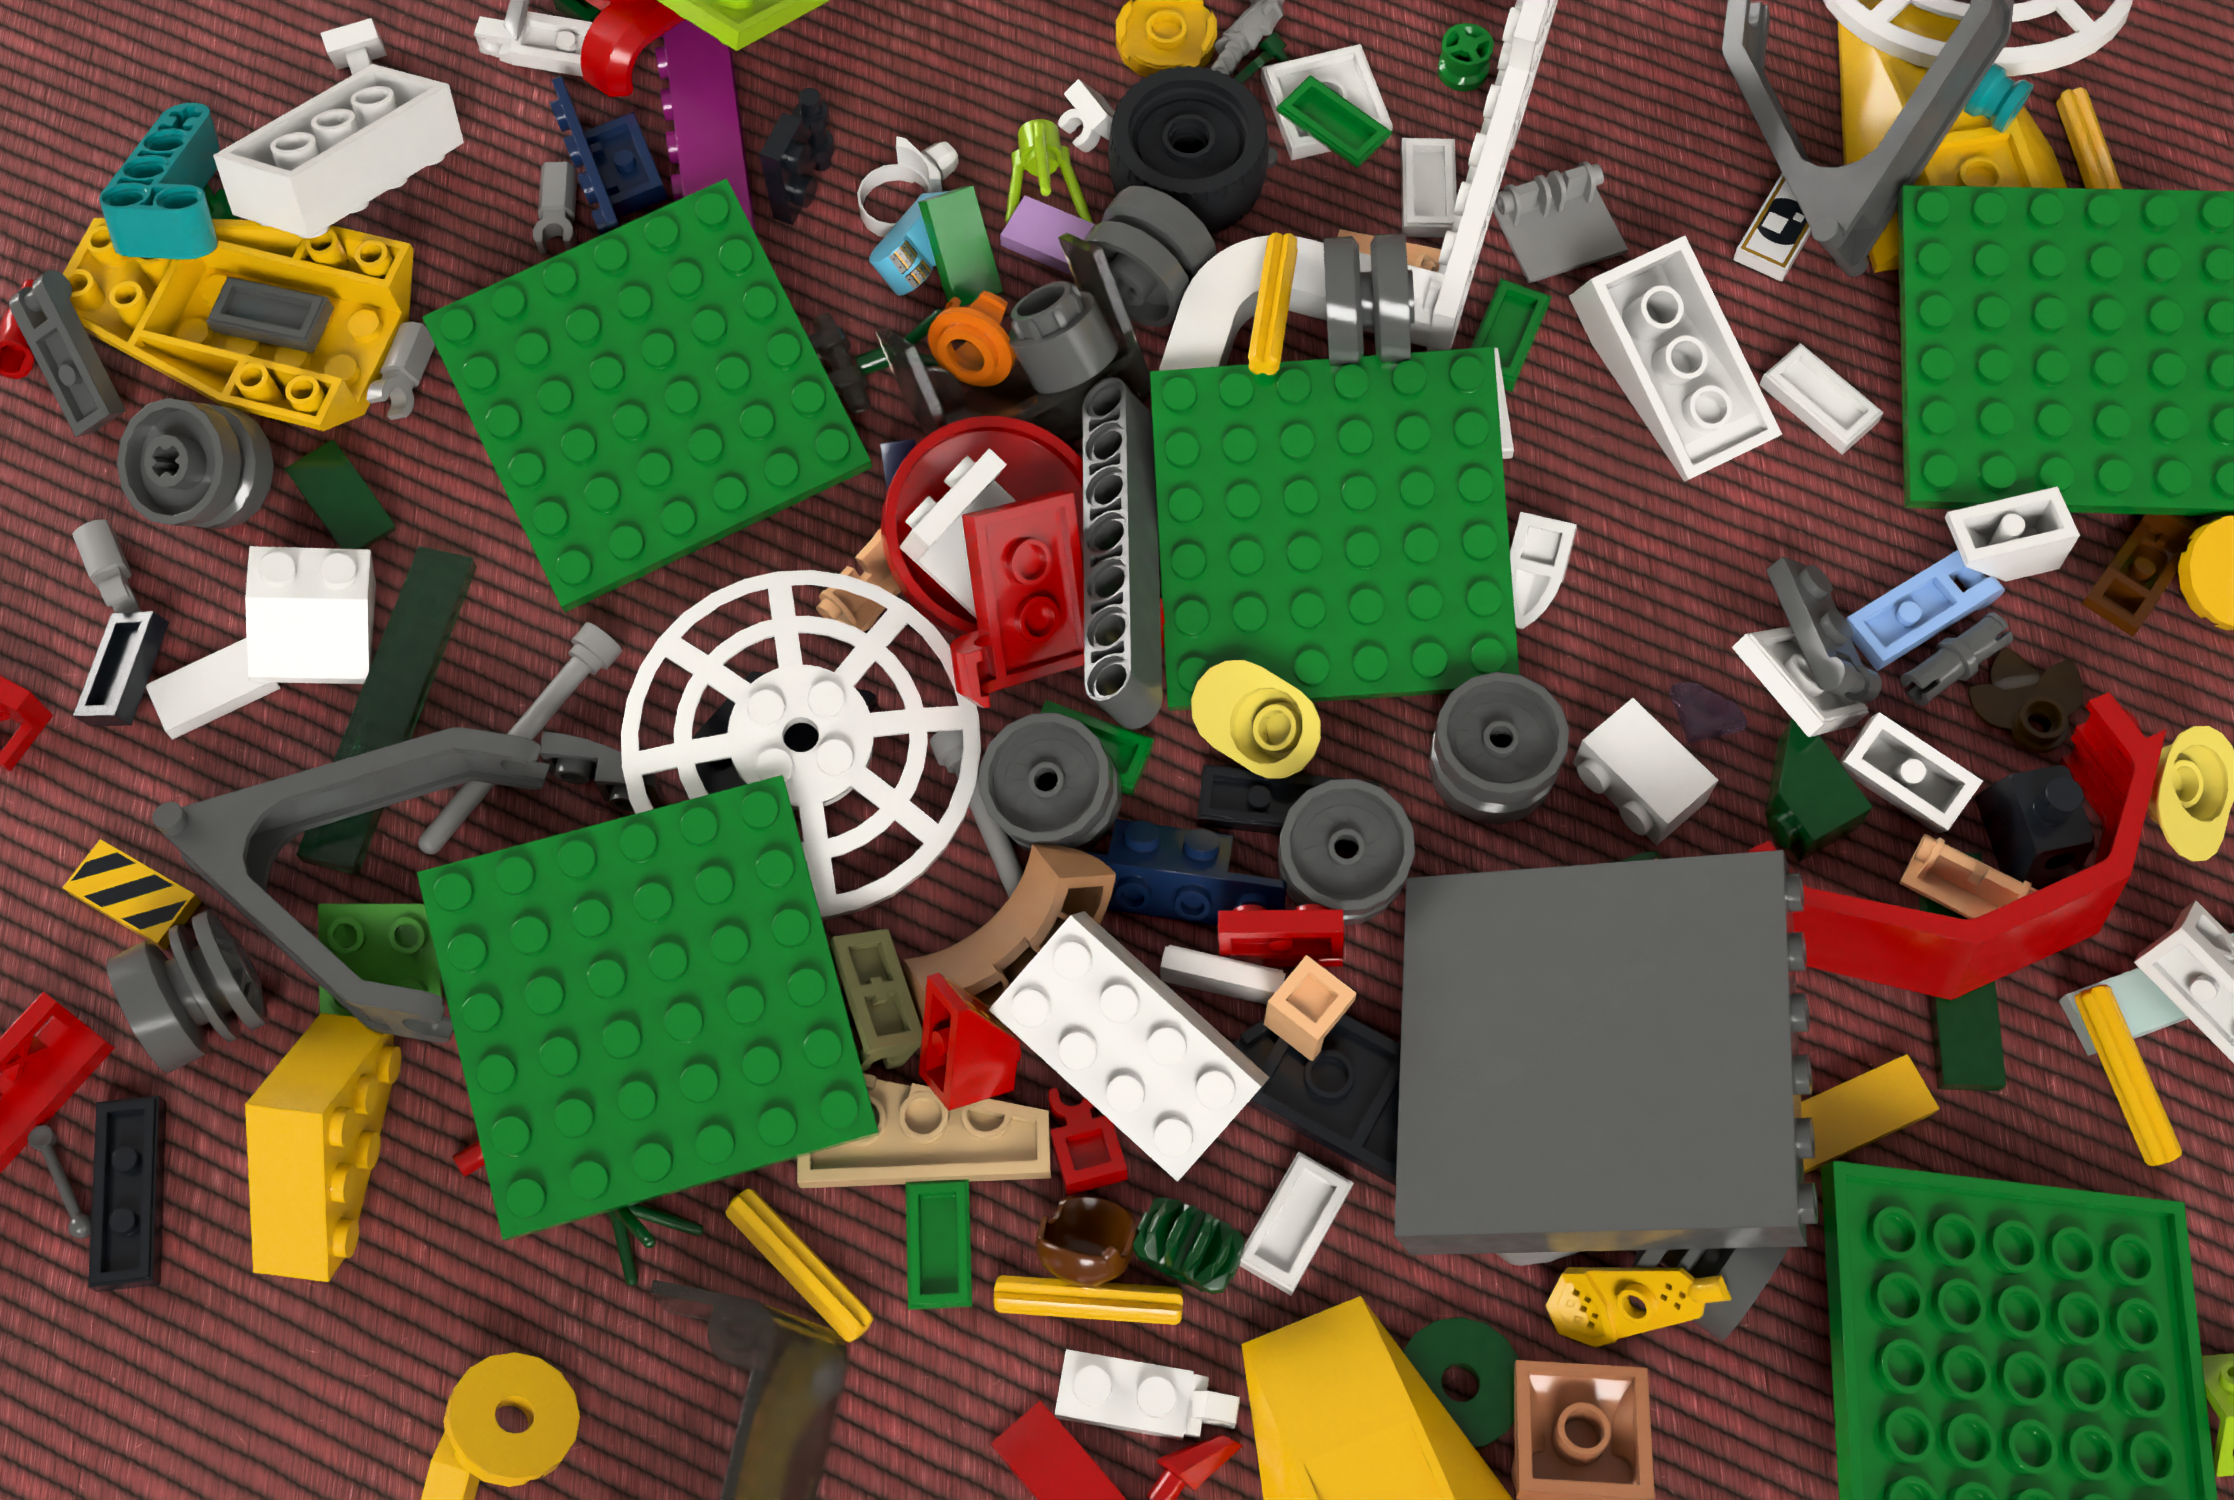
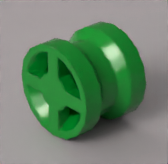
M1470 23L1457 24L1447 30L1443 35L1441 55L1437 68L1439 79L1445 86L1456 91L1466 92L1475 90L1484 84L1488 78L1489 61L1492 58L1494 42L1489 32L1477 24Z

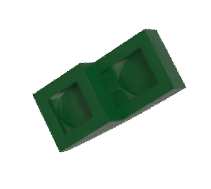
M333 439L284 468L340 549H366L397 530L384 508Z

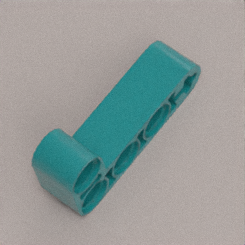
M183 103L166 109L100 194L99 202L116 253L128 257L195 259L208 255L217 248L218 240L206 195L203 191V188L217 170L213 155L221 151L208 106L200 103Z

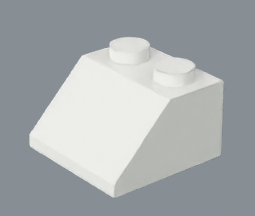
M249 547L245 594L249 682L370 684L376 592L371 550Z

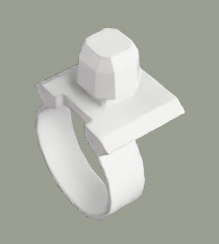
M897 136L896 153L898 164L883 165L871 171L861 181L857 192L861 220L868 230L884 238L896 224L878 221L867 214L863 208L866 196L876 186L889 181L901 180L918 183L924 188L926 193L942 192L941 181L955 171L959 163L956 150L948 142L935 143L920 152L906 138Z

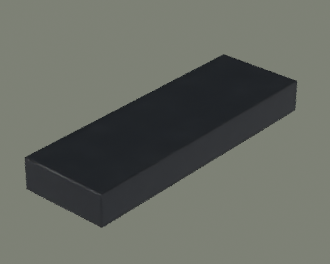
M1203 764L1197 826L1280 835L1289 809L1307 790L1329 780H1340L1343 778L1294 774L1288 778L1268 779L1246 768ZM1364 781L1379 787L1380 782Z
M159 1095L96 1102L88 1288L95 1292L160 1285L166 1100Z

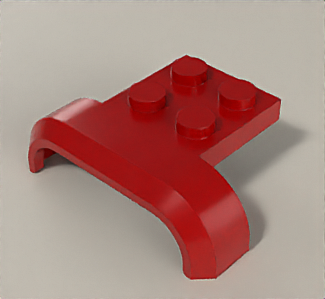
M585 0L601 10V12L592 22L583 41L580 58L583 79L609 97L629 96L633 92V67L641 51L649 43L685 19L657 0Z
M1060 490L962 515L978 630L953 640L950 644L956 691L976 706L982 708L991 707L989 696L991 692L1084 665V568L1074 492ZM1160 598L1162 650V648L1164 647L1165 619L1162 598Z

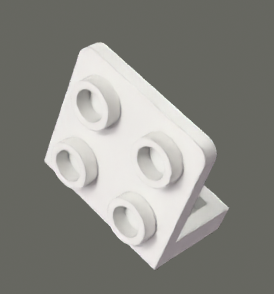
M990 448L976 463L967 455L944 480L951 489L938 503L928 496L905 521L912 530L899 547L975 618L976 611L962 515L1016 502L995 481L1007 464Z

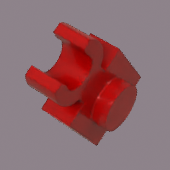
M1057 1088L1049 1089L1048 1099L1051 1117L1057 1124L1063 1126L1051 1129L1050 1139L1066 1195L1069 1196L1128 1180L1127 1166L1113 1123L1105 1115L1093 1118L1096 1107L1083 1095L1080 1104L1067 1106L1061 1102Z

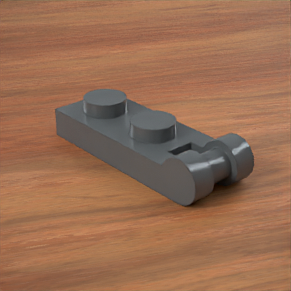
M48 270L34 280L33 287H25L15 293L9 300V307L75 437L93 434L124 413L126 409L69 300L72 295L70 282L62 273L56 270Z
M1784 556L1781 557L1766 571L1817 685L1826 692L1835 695L1844 694L1846 698L1862 704L1874 701L1881 691V677L1876 671L1863 666L1851 640L1853 630L1849 622L1838 612L1830 595L1832 592L1830 580L1822 570L1814 565L1807 566Z

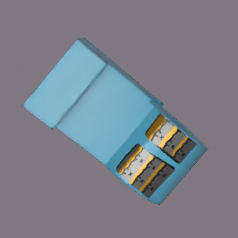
M945 192L922 193L875 247L869 257L871 265L896 295H905L917 288L930 275L933 267L936 266L918 202Z

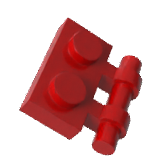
M1319 904L1301 905L1294 910H1267L1258 905H1241L1232 911H1218L1219 954L1221 957L1269 968L1297 967L1306 955L1322 967H1343V909L1329 910L1327 907Z

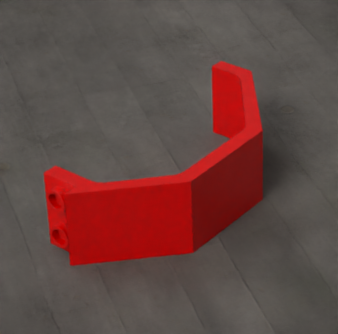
M2110 692L2088 701L2086 708L2090 712V716L2087 722L2076 726L2075 733L2071 737L2075 747L2071 754L2061 758L2059 764L2069 768L2073 780L2080 785L2085 799L2098 814L2102 822V835L2093 866L1973 919H1959L1813 889L1803 884L1804 911L1793 912L1794 932L1804 933L1807 967L1953 1000L2098 934L2131 876L2167 729L2146 738L2142 734L2135 716L2128 710L2123 709ZM1769 840L1748 849L1747 853L1777 850Z

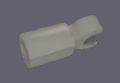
M545 162L541 167L538 217L540 220L533 228V238L540 254H546L547 242L554 236L563 237L566 251L577 246V237L572 224L575 221L578 171L569 162Z
M404 322L400 324L380 371L383 376L381 380L374 381L368 388L367 401L371 404L386 401L390 396L391 407L387 414L390 420L406 418L414 407L412 389L419 385L435 347L425 325L418 322Z
M106 519L94 520L78 527L72 533L88 576L100 590L105 604L108 607L112 606L115 613L141 612L138 601L128 583L132 572L114 529Z

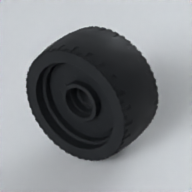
M1178 66L1148 75L1147 78L1141 79L1139 83H1135L1126 92L1125 96L1123 95L1113 115L1108 147L1110 175L1116 195L1129 186H1147L1166 193L1186 206L1205 225L1210 234L1220 233L1221 230H1226L1231 225L1237 224V221H1241L1244 215H1247L1251 208L1254 207L1260 196L1268 166L1269 137L1264 111H1262L1260 103L1257 102V98L1252 95L1249 89L1245 88L1244 84L1239 83L1237 79L1231 78L1226 73L1223 74L1218 70H1211V68Z

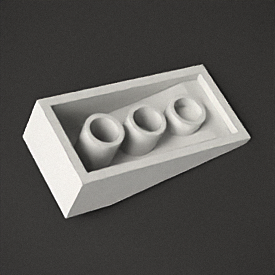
M1686 236L1590 279L1569 296L1592 346L1684 482L1782 435Z

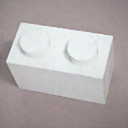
M1634 698L1630 699L1582 740L1573 762L1584 784L1595 793H1603L1619 808L1620 816L1625 824L1636 834L1646 835L1656 846L1707 802L1718 782V779Z
M1880 712L1867 720L1839 760L1851 778L1935 834L1950 829L1983 782V780Z

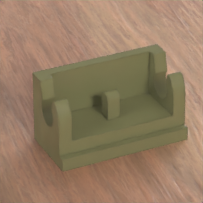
M889 929L832 937L829 941L835 969H838L863 1046L858 1053L862 1071L865 1072L871 1067L870 1065L880 1059L883 1060L886 1070L902 1067L921 1046L922 1028Z

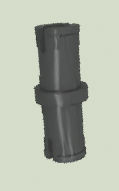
M1987 613L1979 622L1958 637H1946L1938 643L1932 656L1900 677L1902 687H1907L1912 682L1915 683L1905 691L1910 700L1920 706L1927 705L1935 696L1957 680L1967 681L1978 672L1979 664L2013 641L2011 631L1998 636L2000 632L2009 627L2007 622L1996 613Z

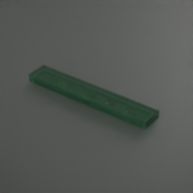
M418 546L333 762L411 739L477 566L472 557ZM384 807L306 830L296 855L304 863L358 875Z

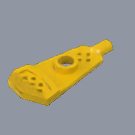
M1567 1267L1561 1274L1545 1306L1558 1334L1592 1347H1599L1615 1343L1620 1338L1701 1318L1704 1313L1705 1303L1730 1301L1732 1297L1722 1275L1694 1278L1683 1268ZM1629 1295L1636 1296L1642 1300L1646 1306V1311H1642L1634 1306L1629 1299Z

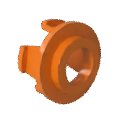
M985 290L979 294V297L969 307H960L961 300L953 297L945 306L944 311L936 316L929 327L928 343L934 358L947 373L966 384L989 387L1001 383L1009 375L1014 366L1015 359H1017L1009 344L1010 337L1000 326L1008 302ZM955 339L966 340L956 351L953 349L951 341Z

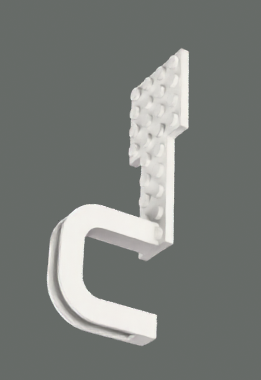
M1517 0L1515 8L1511 7L1502 38L1504 43L1497 67L1499 69L1495 85L1491 84L1483 112V117L1485 118L1481 132L1476 133L1473 142L1466 182L1462 181L1454 207L1453 214L1455 217L1451 231L1447 230L1440 252L1439 270L1434 272L1407 265L1408 270L1412 269L1415 311V323L1410 324V340L1413 344L1428 347L1427 351L1452 349L1511 149L1514 150L1558 0ZM1270 235L1244 240L1224 249L1211 258L1197 272L1181 300L1158 371L1227 365L1239 329L1247 320L1255 315L1267 238ZM1295 236L1297 238L1296 247L1298 252L1288 311L1327 321L1324 243ZM1359 252L1360 272H1370L1371 255ZM1363 327L1364 331L1374 333V327Z

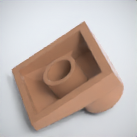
M1516 1360L1514 1364L1515 1458L1511 1468L1512 1481L1516 1489V1499L1654 1500L1648 1368Z

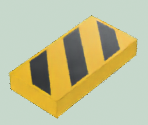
M101 839L62 887L73 897L146 940L152 941L163 950H166L170 944L169 928L177 924L184 926L202 902L191 891Z

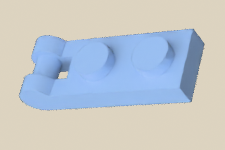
M1956 550L1848 616L1846 620L1853 630L1851 640L1876 671H1879L1974 611L1986 608L2004 593L2005 588L1995 577H1987L1981 572L1967 568L1959 550ZM1958 579L1967 590L1962 592L1953 580Z

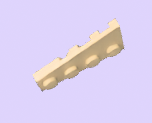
M863 1073L879 1135L797 1158V1183L800 1188L906 1184V1182L969 1179V1182L1051 1178L1049 1111L989 1098L948 1111L929 1086L915 1083L909 1086L876 1079L875 1075Z

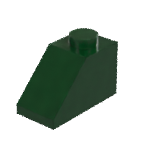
M1791 718L1778 740L1765 816L1768 819L1769 830L1776 842L1781 847L1790 849L1796 859L1801 862L1857 830L1873 807L1819 735L1808 737Z

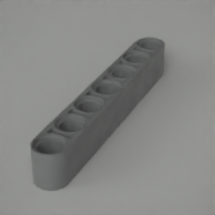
M1110 377L1101 380L1088 391L1082 407L1085 689L1087 695L1120 725L1132 730L1149 724L1159 712L1163 699L1158 514L1152 412L1119 378Z

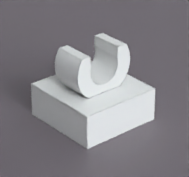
M372 18L321 32L326 51L336 70L349 67L352 75L373 64V59L387 56L381 36Z
M1078 79L1064 93L1075 108L1066 111L1060 117L1058 125L1061 129L1071 134L1079 125L1083 124L1082 133L1072 143L1075 147L1086 153L1096 147L1100 136L1109 141L1115 111L1100 93Z

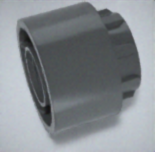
M1059 281L1044 285L1023 297L1012 309L1010 317L1013 321L1011 323L1012 329L1009 333L1011 339L1009 344L1033 388L1039 393H1057L1084 383L1102 371L1118 352V343L1094 296L1091 293L1079 291L1076 285Z

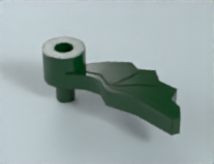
M1276 31L1258 46L1263 53L1234 77L1239 83L1243 84L1274 57L1279 63L1291 60L1283 51L1287 44Z

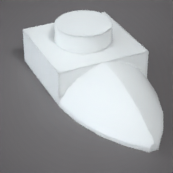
M1520 512L1510 550L1515 624L1518 629H1524L1534 622L1547 609L1556 596L1560 584L1564 581L1577 531V524Z

